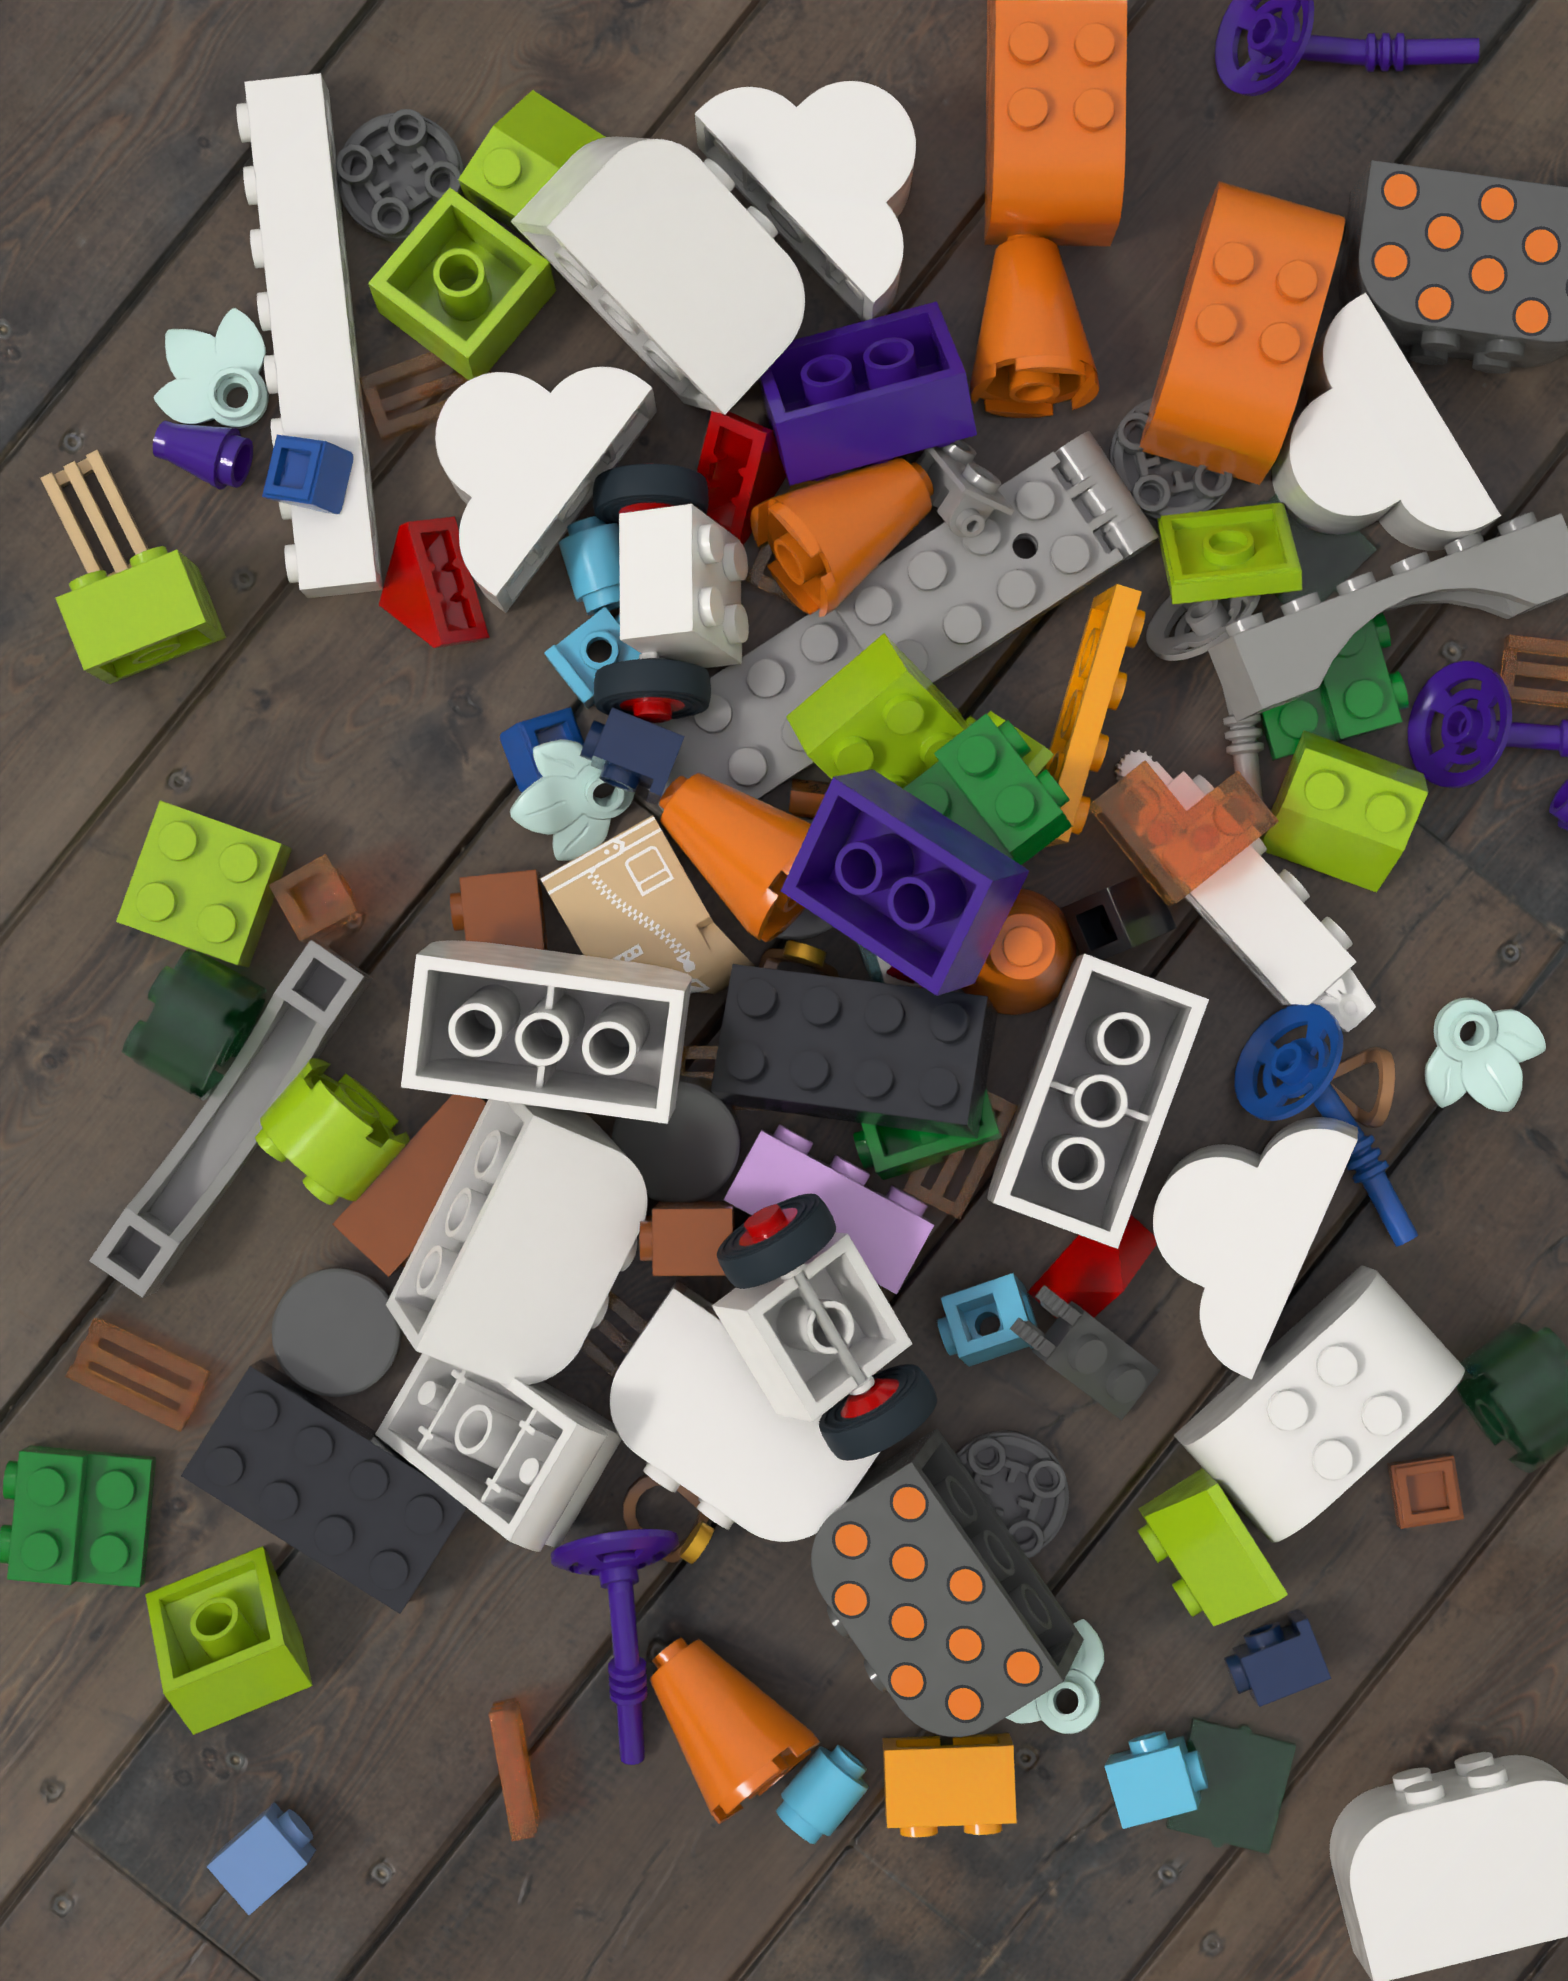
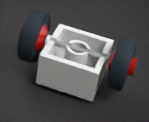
M634 464L609 469L595 478L593 486L595 516L607 524H619L620 640L641 653L639 659L612 663L596 671L594 678V702L597 710L609 715L611 709L615 708L650 723H663L672 719L697 715L708 709L711 698L710 677L705 668L742 664V643L747 641L749 634L747 613L741 604V580H745L748 573L747 554L738 538L707 516L709 505L707 480L701 473L695 470L668 464Z
M798 1195L767 1206L750 1216L745 1223L723 1241L718 1248L717 1259L725 1275L736 1288L713 1304L712 1307L777 1415L814 1422L821 1416L819 1428L822 1437L837 1458L846 1461L862 1459L891 1447L910 1435L927 1420L937 1405V1396L926 1374L917 1365H898L876 1373L912 1345V1342L847 1233H836L834 1218L818 1195Z

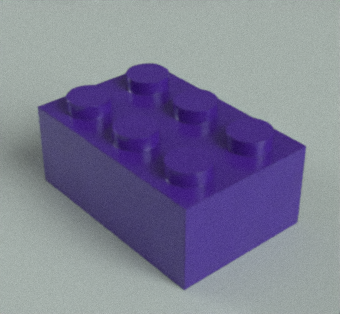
M937 301L795 339L758 379L765 412L776 438L778 452L789 485L805 481L822 480L831 474L868 464L888 462L894 457L931 447H945L957 440L977 435L966 372Z
M873 769L832 778L781 892L934 995L939 996L975 983L1027 878L1029 870Z

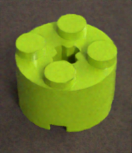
M311 1058L261 1116L260 1123L262 1129L255 1136V1140L266 1153L276 1160L285 1162L289 1159L297 1168L305 1173L306 1177L303 1179V1184L322 1202L333 1205L339 1197L349 1201H357L408 1144L410 1138L407 1132L394 1135L391 1130L399 1120L367 1088L346 1073L338 1082L323 1074L331 1064L319 1058Z

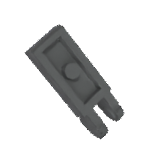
M1044 1285L1035 1297L1040 1300L1043 1308L1055 1317H1058L1054 1324L1044 1335V1332L1030 1321H1023L1021 1318H1018L1010 1329L1034 1348L1032 1352L1122 1421L1161 1370L1073 1301L1069 1304Z

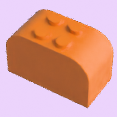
M987 0L984 245H1000L1006 242L1009 236L1034 234L1043 236L1055 242L1058 246H1111L1120 223L1125 178L1127 0Z
M1218 182L1205 211L1149 409L1148 419L1141 437L1140 447L1144 448L1142 452L1195 467L1204 465L1207 466L1205 470L1223 475L1225 471L1232 473L1233 478L1260 485L1279 455L1296 407L1340 249L1345 217L1224 182Z

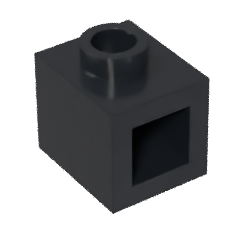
M1152 869L1061 908L1081 955L1087 954L1101 960L1131 949L1177 928Z

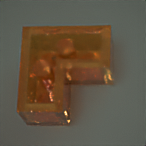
M1146 760L1093 801L1089 808L1168 907L1177 904L1279 822L1238 770L1185 810Z

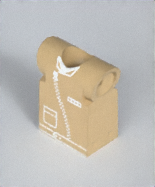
M653 815L540 878L585 956L637 962L677 970L692 977L690 993L701 992L713 995L729 987L732 964L755 967L713 922Z

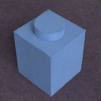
M274 1802L214 1855L207 1868L244 1911L250 1915L309 1863L316 1851L310 1844L313 1834L298 1814L291 1809L284 1813Z

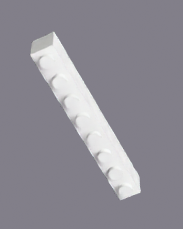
M321 73L244 82L247 103L237 104L236 111L242 143L251 142L253 166L243 168V177L249 206L258 205L260 229L250 230V242L255 268L265 267L267 292L257 293V306L262 331H272L274 355L264 356V371L269 394L278 393L281 418L271 419L273 448L278 434L327 441L353 454V464L340 514H330L279 502L282 519H292L295 544L285 545L284 548L288 580L290 583L299 582V589L307 598L383 590L341 196L337 183L336 150L329 90Z

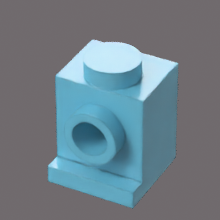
M603 607L556 646L553 645L544 652L548 661L587 709L595 704L594 678L596 671L612 663L639 659L641 654L620 640V614L614 618L606 607ZM597 640H604L612 646L611 656L608 660L601 663L594 662L588 657L589 646Z
M1014 1273L941 1297L946 1317L938 1319L937 1323L943 1344L950 1356L958 1354L959 1359L969 1367L1026 1347L1033 1348L1010 1329L1018 1318H1021L1023 1321H1030L1038 1328L1025 1285ZM987 1317L999 1318V1330L981 1336L980 1325L982 1321Z

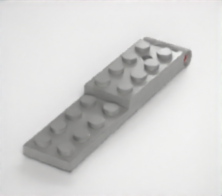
M1087 431L1079 435L1056 452L1053 451L998 488V491L1015 510L1012 516L994 509L985 522L983 531L973 538L955 535L946 522H944L878 565L834 611L824 617H819V610L811 615L804 616L743 656L742 664L729 665L710 678L711 698L707 710L685 718L672 719L663 723H653L685 736L662 795L679 776L683 775L689 779L696 773H702L760 800L815 764L807 756L786 716L883 633L936 685L1157 541L1160 537L1092 433ZM1019 539H1028L1034 544L1036 554L1028 559L1020 558L1013 551V543Z

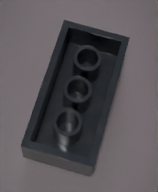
M732 964L711 1091L719 1099L732 1106L978 1139L998 1012L988 996L948 992L936 996L927 989Z
M259 1360L249 1366L181 1477L401 1614L467 1510L466 1506L376 1436V1431L319 1395L302 1388L290 1377L263 1360Z

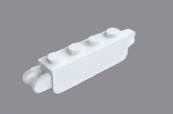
M1137 750V752L1130 751V754H1125L1123 756L1124 759L1121 758L1119 764L1115 765L1117 767V770L1114 771L1116 774L1115 780H1118V786L1124 787L1123 792L1140 809L1130 818L1129 837L1281 1005H1310L1311 1003L1320 1005L1335 1016L1343 1032H1349L1355 1028L1376 1006L1351 970L1356 961L1346 951L1353 945L1347 934L1331 918L1326 917L1321 922L1304 904L1310 898L1306 889L1286 869L1277 874L1261 857L1267 850L1264 843L1245 823L1240 822L1236 827L1232 825L1218 809L1224 803V800L1204 777L1198 774L1192 780L1183 771L1173 779L1157 761H1152V756H1148L1146 751L1141 753L1140 750Z

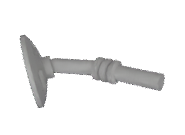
M1170 595L1157 609L1148 625L1146 633L1147 644L1157 657L1168 661L1184 660L1203 654L1208 649L1229 638L1225 629L1226 626L1251 616L1258 605L1261 595L1172 605ZM1185 611H1187L1176 626L1175 637H1169L1170 631L1174 626L1175 622ZM1224 692L1229 716L1223 718V724L1230 727V730L1224 734L1225 740L1232 741V744L1226 747V753L1233 755L1239 820L1248 827L1265 825L1258 753L1264 750V743L1257 741V738L1263 736L1261 728L1255 726V724L1261 722V715L1257 714L1236 722Z

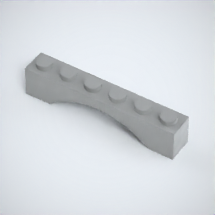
M1534 512L1521 515L1497 526L1500 533L1499 537L1484 542L1479 531L1445 545L1444 548L1447 556L1431 562L1427 551L1391 565L1390 568L1394 576L1376 582L1371 571L1337 585L1336 589L1339 596L1321 602L1318 592H1314L1282 605L1281 609L1284 617L1266 623L1262 612L1226 626L1225 629L1229 638L1208 649V652L1236 722L1294 701L1319 688L1332 661L1353 634L1381 612L1412 604L1449 603L1481 609L1499 617L1510 619L1568 596V528L1562 513L1537 522Z
M314 940L309 941L274 992L251 1035L213 1094L166 1159L124 1209L89 1260L91 1263L142 1298L158 1291L259 1145L255 1140V1136L262 1129L260 1123L261 1116L311 1058H319L373 978L323 943Z

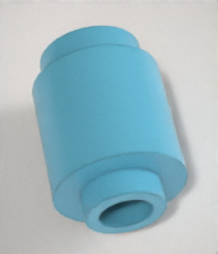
M593 516L568 525L569 536L560 540L558 544L576 601L584 603L587 615H594L603 607H606L608 611L620 608L619 524H605L604 521Z
M837 1745L832 1752L819 1746L781 1793L784 1801L777 1808V1815L800 1837L811 1844H816L823 1834L831 1836L869 1789V1786L862 1778L867 1768L857 1757L840 1745Z

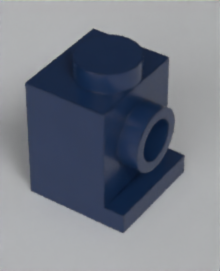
M612 708L606 724L593 720L580 756L591 760L592 767L602 770L599 778L614 787L629 792H635L638 785L650 789L646 801L658 806L685 736Z
M1299 1608L1287 1613L1291 1623L1290 1626L1281 1628L1279 1622H1272L1254 1628L1243 1635L1246 1643L1232 1648L1234 1654L1224 1658L1237 1693L1241 1694L1249 1690L1251 1697L1259 1707L1331 1679L1309 1620Z

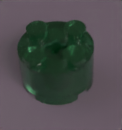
M187 949L178 960L174 969L165 966L157 976L147 997V1000L156 1005L147 1022L139 1020L131 1030L124 1043L122 1053L132 1058L137 1065L204 1101L215 1091L225 1076L216 1071V1067L218 1065L223 1067L231 1057L236 1059L251 1035L265 1003V999L261 998V996L267 990L265 987L206 954Z
M1515 1322L1460 1361L1465 1368L1463 1375L1465 1380L1456 1386V1390L1476 1424L1494 1446L1503 1440L1507 1441L1518 1452L1508 1460L1520 1470L1532 1473L1568 1447V1367L1564 1363L1568 1360V1350L1561 1339L1550 1328L1544 1327L1536 1333L1527 1325Z

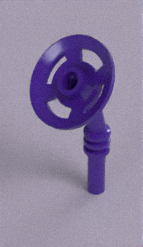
M1232 0L1221 21L1215 45V62L1220 79L1230 90L1244 96H1257L1274 89L1289 76L1300 60L1365 66L1367 72H1374L1376 65L1380 66L1381 72H1388L1390 66L1394 65L1396 72H1402L1405 65L1478 64L1480 47L1479 38L1406 39L1403 32L1397 33L1394 39H1391L1389 33H1382L1380 39L1376 38L1375 33H1368L1366 39L1311 35L1314 22L1313 0H1270L1258 10L1256 6L1262 0ZM1301 5L1303 10L1302 30H1300V21L1297 15ZM1279 11H1282L1281 18L1275 16L1274 14ZM1242 29L1248 31V53L1251 60L1240 68L1238 44ZM1272 58L1275 59L1274 62L1269 63ZM1273 74L1272 76L1266 79L1257 81L1260 75Z
M1459 661L1449 664L1436 672L1418 694L1409 718L1408 747L1416 769L1424 774L1426 780L1446 788H1461L1471 785L1484 777L1497 763L1505 747L1559 751L1560 757H1568V719H1562L1560 725L1512 722L1510 694L1500 675L1484 664L1474 661ZM1468 680L1482 681L1481 690L1469 688L1461 690L1454 695L1450 692L1453 687ZM1471 700H1478L1476 709L1463 706V704ZM1497 702L1500 709V721H1496L1493 709ZM1436 711L1445 715L1441 730L1444 747L1433 753L1430 734L1432 720ZM1465 747L1476 749L1470 754L1460 755ZM1480 761L1477 766L1470 770L1459 773L1449 772L1454 763L1458 765H1471Z
M633 1529L593 1535L561 1545L550 1554L553 1566L572 1573L599 1576L601 1588L608 1589L614 1656L608 1663L609 1693L611 1700L617 1704L620 1760L628 1765L639 1764L645 1759L642 1702L648 1696L646 1661L639 1656L633 1585L639 1582V1569L652 1565L678 1548V1534L663 1529Z

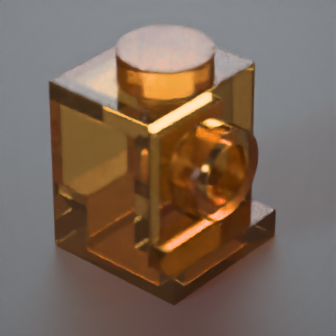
M327 854L269 885L298 940L302 943L308 944L310 940L317 941L354 921L352 914L358 912L354 904L356 899L341 871L338 868H334Z

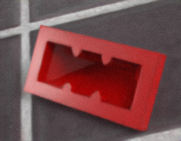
M711 411L697 472L701 473L707 480L709 496L707 516L738 538L744 546L752 533L750 520L752 509L766 499L775 496L786 478V473L772 430L730 411L726 415Z
M455 516L409 521L399 526L379 601L381 608L433 648L480 642L489 638L473 578L461 554L459 529Z
M1131 1214L1118 1249L1078 1234L1027 1292L1040 1303V1300L1035 1296L1045 1285L1066 1303L1069 1304L1073 1301L1094 1318L1126 1289L1156 1247L1155 1236Z

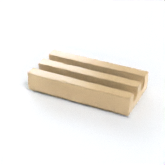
M95 450L87 454L86 459L78 463L73 461L63 466L64 470L56 474L51 472L41 477V481L87 573L103 570L63 490V487L72 484L115 570L107 575L111 576L132 566L131 564L127 565L84 478L85 476L93 472L95 473L135 555L149 550L102 454Z

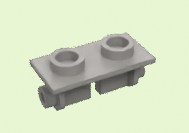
M957 440L945 447L925 449L915 463H918L930 477L934 488V494L930 497L931 503L938 508V514L946 522L950 530L959 537L973 538L983 531L985 522L994 509L1011 516L1015 510L998 491L1001 481L991 472L973 461L977 453L963 440Z

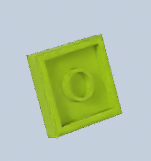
M1284 503L1172 514L1157 518L1159 543L1172 605L1302 590V570Z

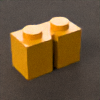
M1010 1733L952 1737L953 1745L940 1746V1736L882 1738L887 1828H899L900 1835L905 1837H929L938 1834V1826L964 1825V1832L967 1834L989 1835L1001 1832L1002 1824L1017 1823L1014 1745Z

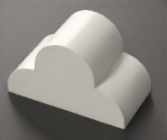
M843 81L822 87L808 96L797 107L785 97L773 91L757 87L734 88L718 94L705 103L695 113L698 148L731 177L735 187L774 224L778 233L861 321L886 315L895 300L899 286L904 245L902 230L897 218L909 197L916 153L914 128L903 106L885 90L872 84L858 81Z
M1366 292L1349 302L1335 316L1311 350L1304 375V389L1309 405L1288 429L1279 455L1272 466V483L1279 503H1284L1286 513L1296 523L1312 532L1333 536L1346 535L1360 531L1379 521L1392 537L1409 547L1427 551L1445 550V545L1462 537L1481 532L1501 515Z
M592 367L568 376L550 393L535 381L518 374L508 372L488 373L475 377L461 385L444 404L436 426V449L444 471L458 495L467 504L459 528L461 554L465 565L484 595L505 613L568 531L567 526L575 522L593 498L595 478L602 472L617 466L656 414L657 408L653 388L636 375L613 367Z
M1312 1117L1296 1121L1281 1129L1268 1142L1261 1155L1240 1146L1227 1144L1200 1148L1184 1157L1173 1168L1158 1195L1153 1214V1230L1162 1256L1178 1274L1193 1283L1205 1287L1200 1303V1324L1207 1345L1225 1366L1251 1380L1358 1141V1127L1338 1119Z
M421 1354L375 1433L376 1436L508 1541L536 1552H540L544 1545L555 1548L561 1546L622 1440L614 1424L543 1381L527 1385L513 1378L511 1383L506 1385L425 1354Z

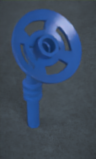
M1311 1003L1310 1005L1288 1006L1264 1021L1249 1038L1241 1052L1235 1071V1092L1240 1104L1256 1118L1277 1121L1294 1116L1313 1103L1322 1117L1338 1119L1358 1127V1141L1346 1168L1348 1171H1356L1352 1177L1354 1183L1363 1184L1395 1246L1398 1247L1418 1236V1233L1385 1173L1389 1166L1387 1161L1378 1160L1382 1152L1379 1147H1371L1375 1141L1373 1135L1364 1134L1330 1083L1338 1069L1343 1052V1034L1338 1020L1320 1005ZM1307 1025L1306 1038L1296 1039L1279 1049L1274 1045L1287 1032ZM1327 1034H1328L1329 1039H1330V1046H1331L1330 1054H1329L1328 1046H1327L1326 1042L1324 1041V1039H1325V1037H1326ZM1317 1052L1319 1054V1060L1315 1058ZM1261 1065L1265 1066L1263 1070V1086L1267 1092V1095L1263 1098H1260L1257 1089V1078ZM1277 1078H1279L1284 1083H1282L1280 1086H1277ZM1306 1094L1300 1100L1283 1106L1288 1098H1296Z

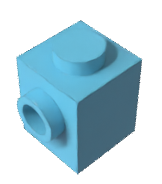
M1165 1731L1144 1734L1128 1741L1130 1750L1109 1756L1105 1764V1770L1123 1829L1198 1810L1201 1801L1200 1790L1208 1788V1780L1199 1751L1188 1752L1184 1736L1168 1740Z

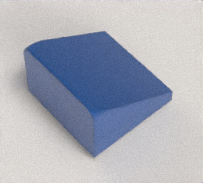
M277 434L262 497L320 512L340 514L353 464V454L327 441Z
M571 707L516 723L500 734L501 744L520 792L525 791L534 782L543 777L538 771L533 757L534 747L560 739L572 740L580 743L582 746L584 745Z

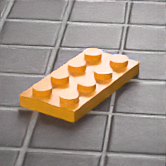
M1116 584L1093 598L1049 748L1054 756L1043 769V771L1045 769L1048 770L1070 799L1060 809L1072 827L1046 847L1068 843L1071 833L1079 835L1085 825L1091 798L1082 794L1089 771L1097 773L1105 758L1109 736L1102 734L1101 729L1107 709L1115 711L1118 708L1125 690L1127 673L1119 671L1125 647L1134 648L1144 625L1145 611L1137 609L1142 591Z

